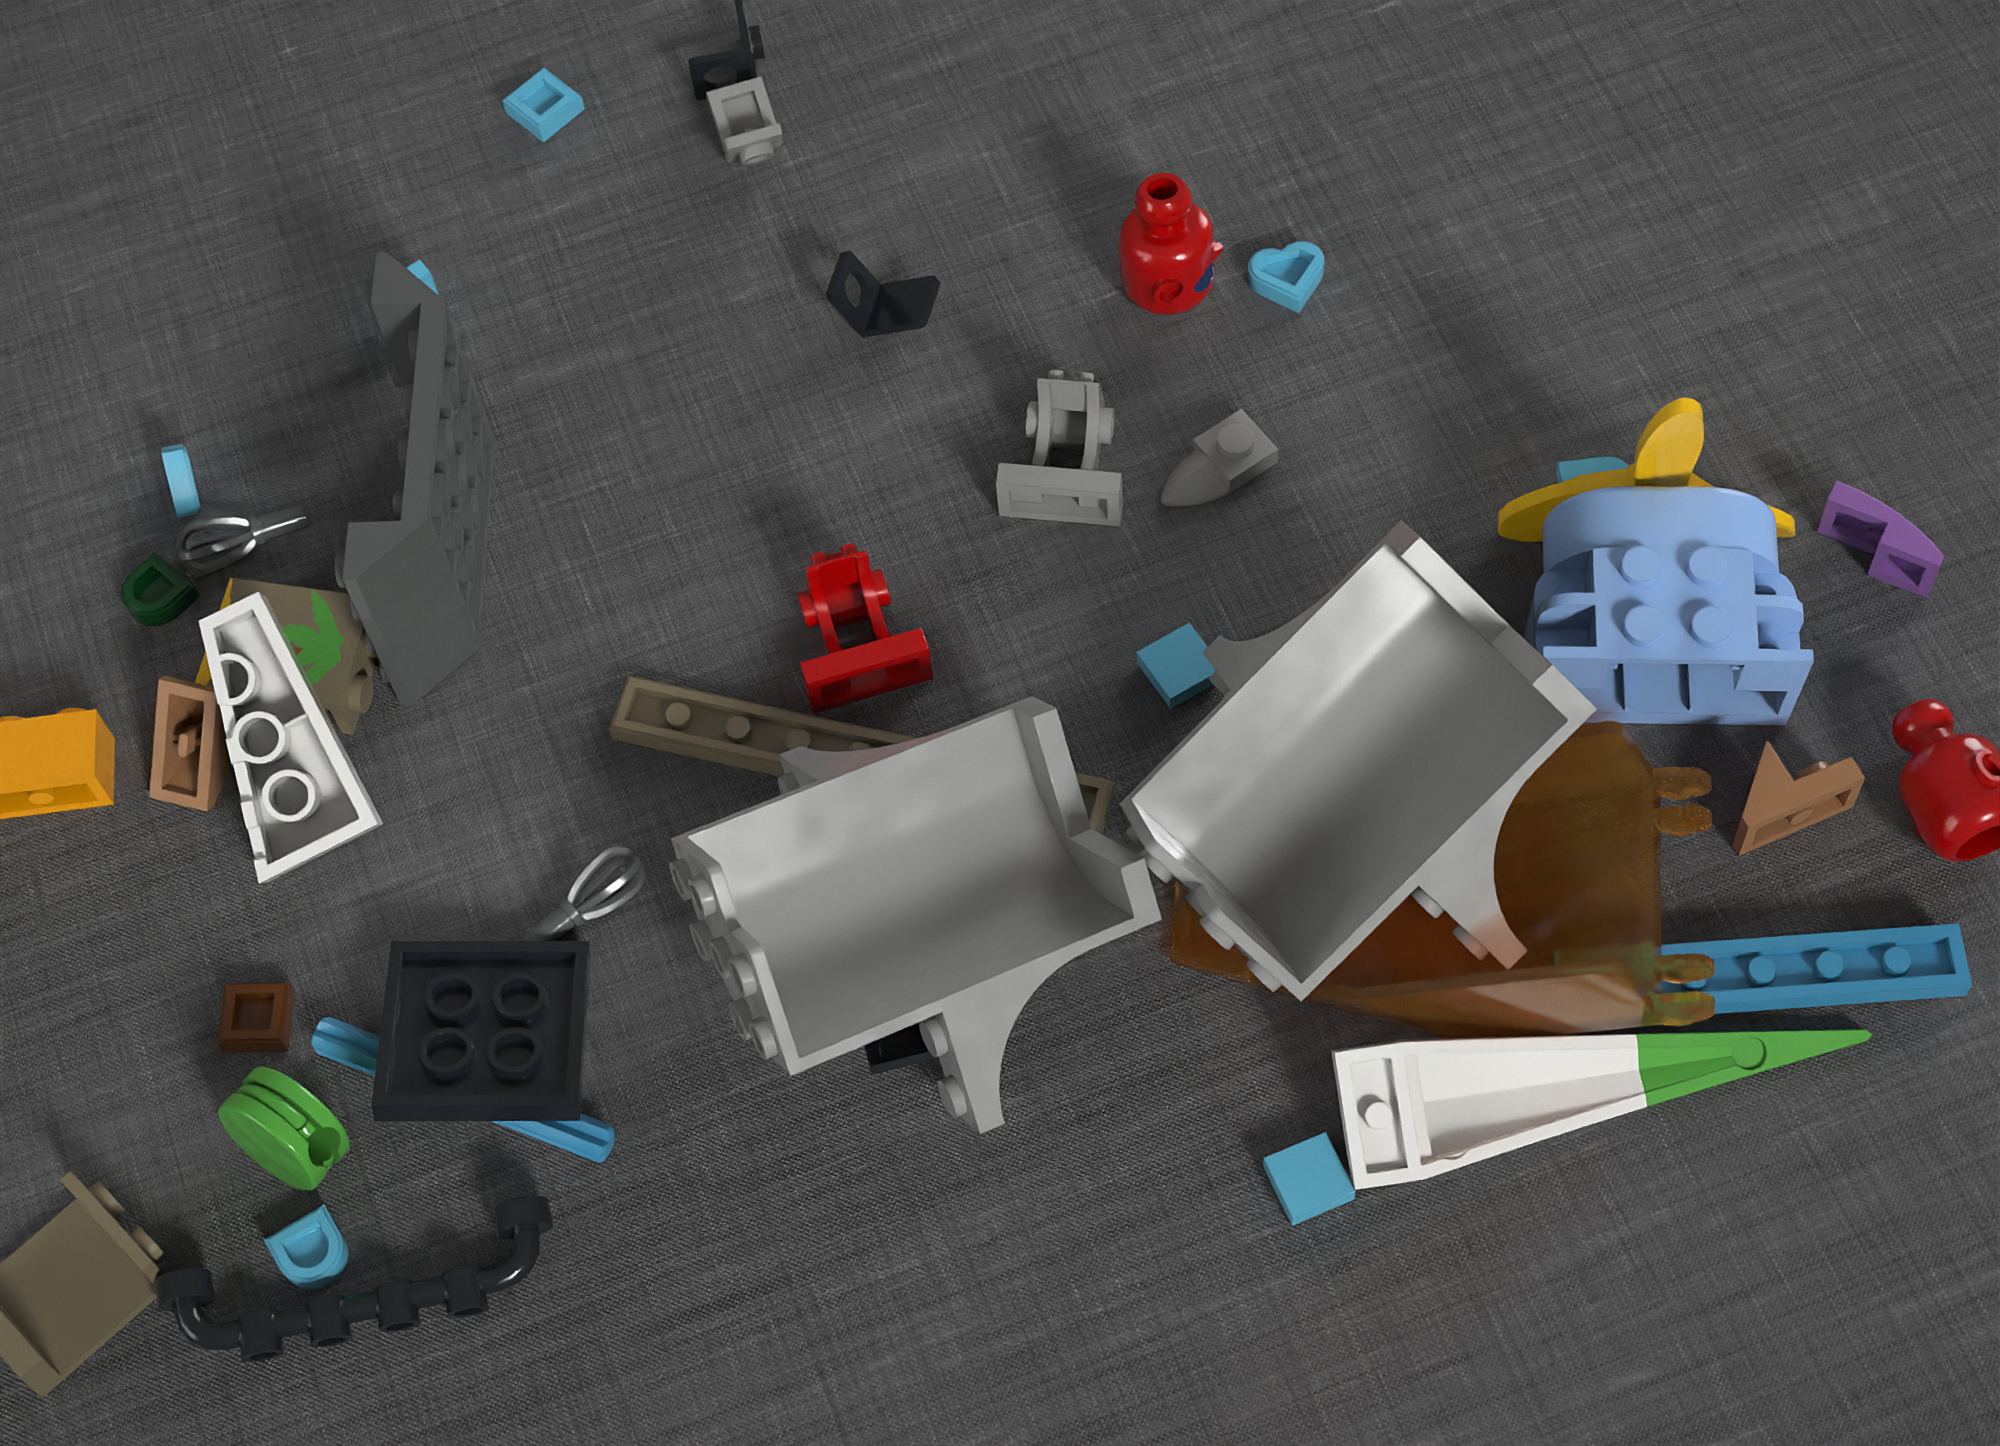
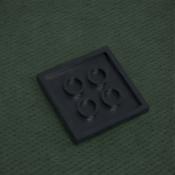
M391 941L371 1105L374 1121H580L591 966L590 941Z

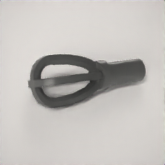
M301 503L259 517L255 514L247 517V519L238 516L211 517L188 523L182 527L177 534L175 546L182 565L188 571L195 574H209L240 560L255 545L264 544L267 539L308 527L309 524ZM219 527H237L186 543L187 538L195 532ZM242 543L238 548L225 556L210 562L199 564L192 560Z
M610 845L603 848L580 870L572 881L566 898L563 897L556 903L558 907L525 933L521 939L523 941H558L574 926L578 928L585 920L600 917L618 908L636 895L642 888L645 881V869L642 862L634 852L625 846ZM619 856L586 884L592 874L609 858ZM629 864L622 874L584 901L613 872L621 866ZM633 877L632 882L612 898L600 903Z

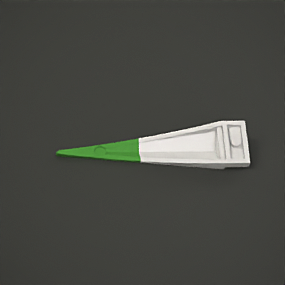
M1864 1029L1397 1039V1041L1332 1050L1351 1183L1353 1188L1358 1190L1424 1180L1641 1108L1865 1042L1873 1034Z

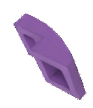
M1836 480L1827 499L1817 533L1873 554L1874 557L1867 575L1928 598L1945 556L1925 534L1901 514L1870 495Z

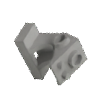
M1048 370V379L1038 378L1037 380L1038 402L1029 401L1027 409L1026 437L1037 438L1032 464L999 463L996 478L999 516L1120 526L1123 509L1122 473L1097 471L1101 444H1112L1115 409L1105 407L1100 384L1093 382L1094 374L1080 372L1078 378L1063 377V371ZM1052 448L1084 451L1081 468L1049 467Z

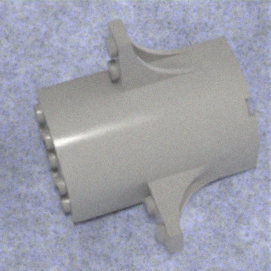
M1400 520L1334 588L1295 619L1268 634L1247 641H1230L1220 634L1204 650L1203 654L1216 670L1209 677V680L1224 695L1223 700L1120 803L1131 823V826L1125 832L1142 850L1138 855L1145 859L1147 867L1165 883H1168L1173 877L1188 892L1185 895L1186 900L1203 917L1199 921L1203 928L1226 950H1229L1235 944L1249 958L1246 965L1264 985L1273 992L1283 985L1300 1001L1308 996L1410 894L1434 918L1437 919L1446 911L1455 919L1459 925L1452 933L1479 960H1482L1490 952L1509 970L1528 950L1509 928L1496 896L1494 855L1500 827L1510 804L1526 780L1597 710L1577 688L1517 633L1404 521Z
M1033 696L952 728L898 744L841 752L818 751L799 746L781 753L779 757L785 775L778 777L780 796L671 838L678 859L669 863L672 879L681 898L684 901L691 899L698 918L697 922L690 924L692 939L704 962L713 959L716 969L733 999L729 1003V1010L735 1027L744 1041L752 1038L760 1056L764 1060L772 1058L792 1076L919 1022L920 1032L927 1049L934 1058L939 1057L945 1078L938 1081V1089L947 1111L953 1118L960 1116L979 1134L1005 1124L999 1092L1002 1057L1013 1024L1034 991L1045 979L1071 959L1162 920L1145 859L1091 829L1057 708Z

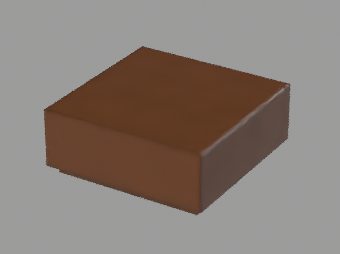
M225 983L217 1041L223 1053L288 1052L295 990L291 983Z

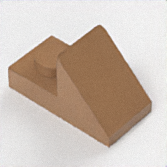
M1766 741L1733 840L1732 847L1737 855H1743L1853 808L1865 780V776L1853 757L1830 766L1825 761L1815 763L1802 770L1793 780L1771 744Z

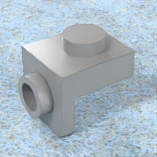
M761 76L707 92V101L727 163L741 159L742 165L756 164L775 155L773 149L782 147L783 133L780 124L776 123Z

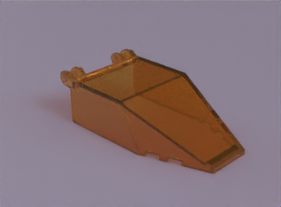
M1603 721L1581 725L1526 780L1510 804L1499 830L1494 855L1496 896L1509 928L1528 950L1509 970L1490 952L1482 960H1479L1452 933L1459 925L1455 919L1446 911L1437 919L1434 918L1410 894L1303 1000L1439 1038L1554 1036L1660 1024L1684 1026L1693 1024L1696 1021L1708 1020V1017H1713V1013H1715V1000L1711 994L1697 991L1662 994V980L1681 984L1691 983L1692 981L1700 982V980L1712 978V975H1714V959L1697 953L1662 956L1661 833L1684 836L1690 835V833L1698 834V832H1705V830H1709L1710 826H1712V814L1708 807L1705 808L1702 805L1696 806L1694 804H1685L1682 807L1660 808V797L1685 800L1690 799V797L1697 798L1698 796L1709 794V790H1712L1711 774H1707V771H1702L1701 768L1696 769L1686 766L1684 768L1678 766L1652 767L1625 726L1620 722ZM1176 881L1171 961L1176 966L1273 992L1248 968L1246 962L1249 958L1235 944L1229 950H1226L1203 928L1199 922L1203 917L1186 900L1185 895L1188 892ZM1283 985L1275 991V993L1297 998Z

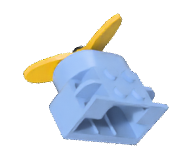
M1676 399L1668 403L1653 416L1638 440L1634 463L1627 468L1583 474L1564 482L1540 488L1508 502L1499 511L1497 524L1500 536L1520 542H1543L1544 573L1536 583L1524 636L1529 644L1543 655L1597 708L1584 723L1786 725L1813 665V649H1800L1799 632L1804 622L1803 604L1797 599L1792 583L1786 576L1779 573L1777 537L1795 536V520L1791 515L1766 505L1762 500L1751 494L1734 489L1714 487L1692 473L1704 442L1703 410L1700 403L1694 399Z

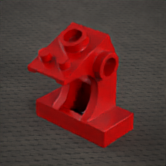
M855 543L840 547L841 552L826 556L825 552H819L809 556L812 565L805 567L807 590L797 592L805 625L807 628L818 625L827 655L800 662L813 714L934 679L929 647L922 627L894 636L889 634L880 608L891 604L881 568L873 571L870 570L867 551L857 552ZM868 619L875 641L842 650L835 628Z

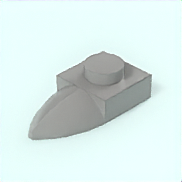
M1240 409L1193 439V451L1177 465L1169 476L1160 502L1163 506L1187 507L1212 502L1228 495L1278 463V448L1250 417Z

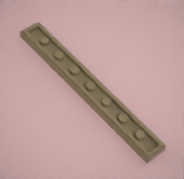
M629 675L609 727L613 740L775 776L785 775L779 754L799 746L818 751L841 752L878 748L917 739L915 737ZM1076 773L1091 829L1103 835L1115 793V782Z

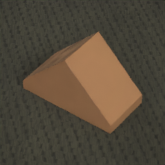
M163 676L158 679L149 798L206 812L213 808L232 766L226 743L227 736L220 705L217 703L214 687L169 676Z

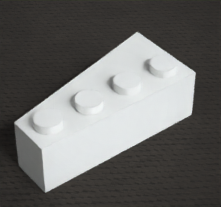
M256 592L199 620L217 703L220 705L227 736L228 752L231 764L234 766L242 801L240 804L253 849L254 865L259 884L267 883L383 825L268 598L260 592Z

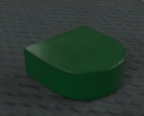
M155 552L127 576L121 589L122 601L132 618L146 626H160L171 622L200 597L195 586Z

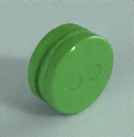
M254 1068L243 1080L242 1086L235 1093L230 1094L218 1110L223 1127L246 1154L276 1178L300 1190H314L326 1177L327 1171L331 1169L333 1164L338 1163L350 1148L349 1137L334 1114L298 1082L272 1068Z

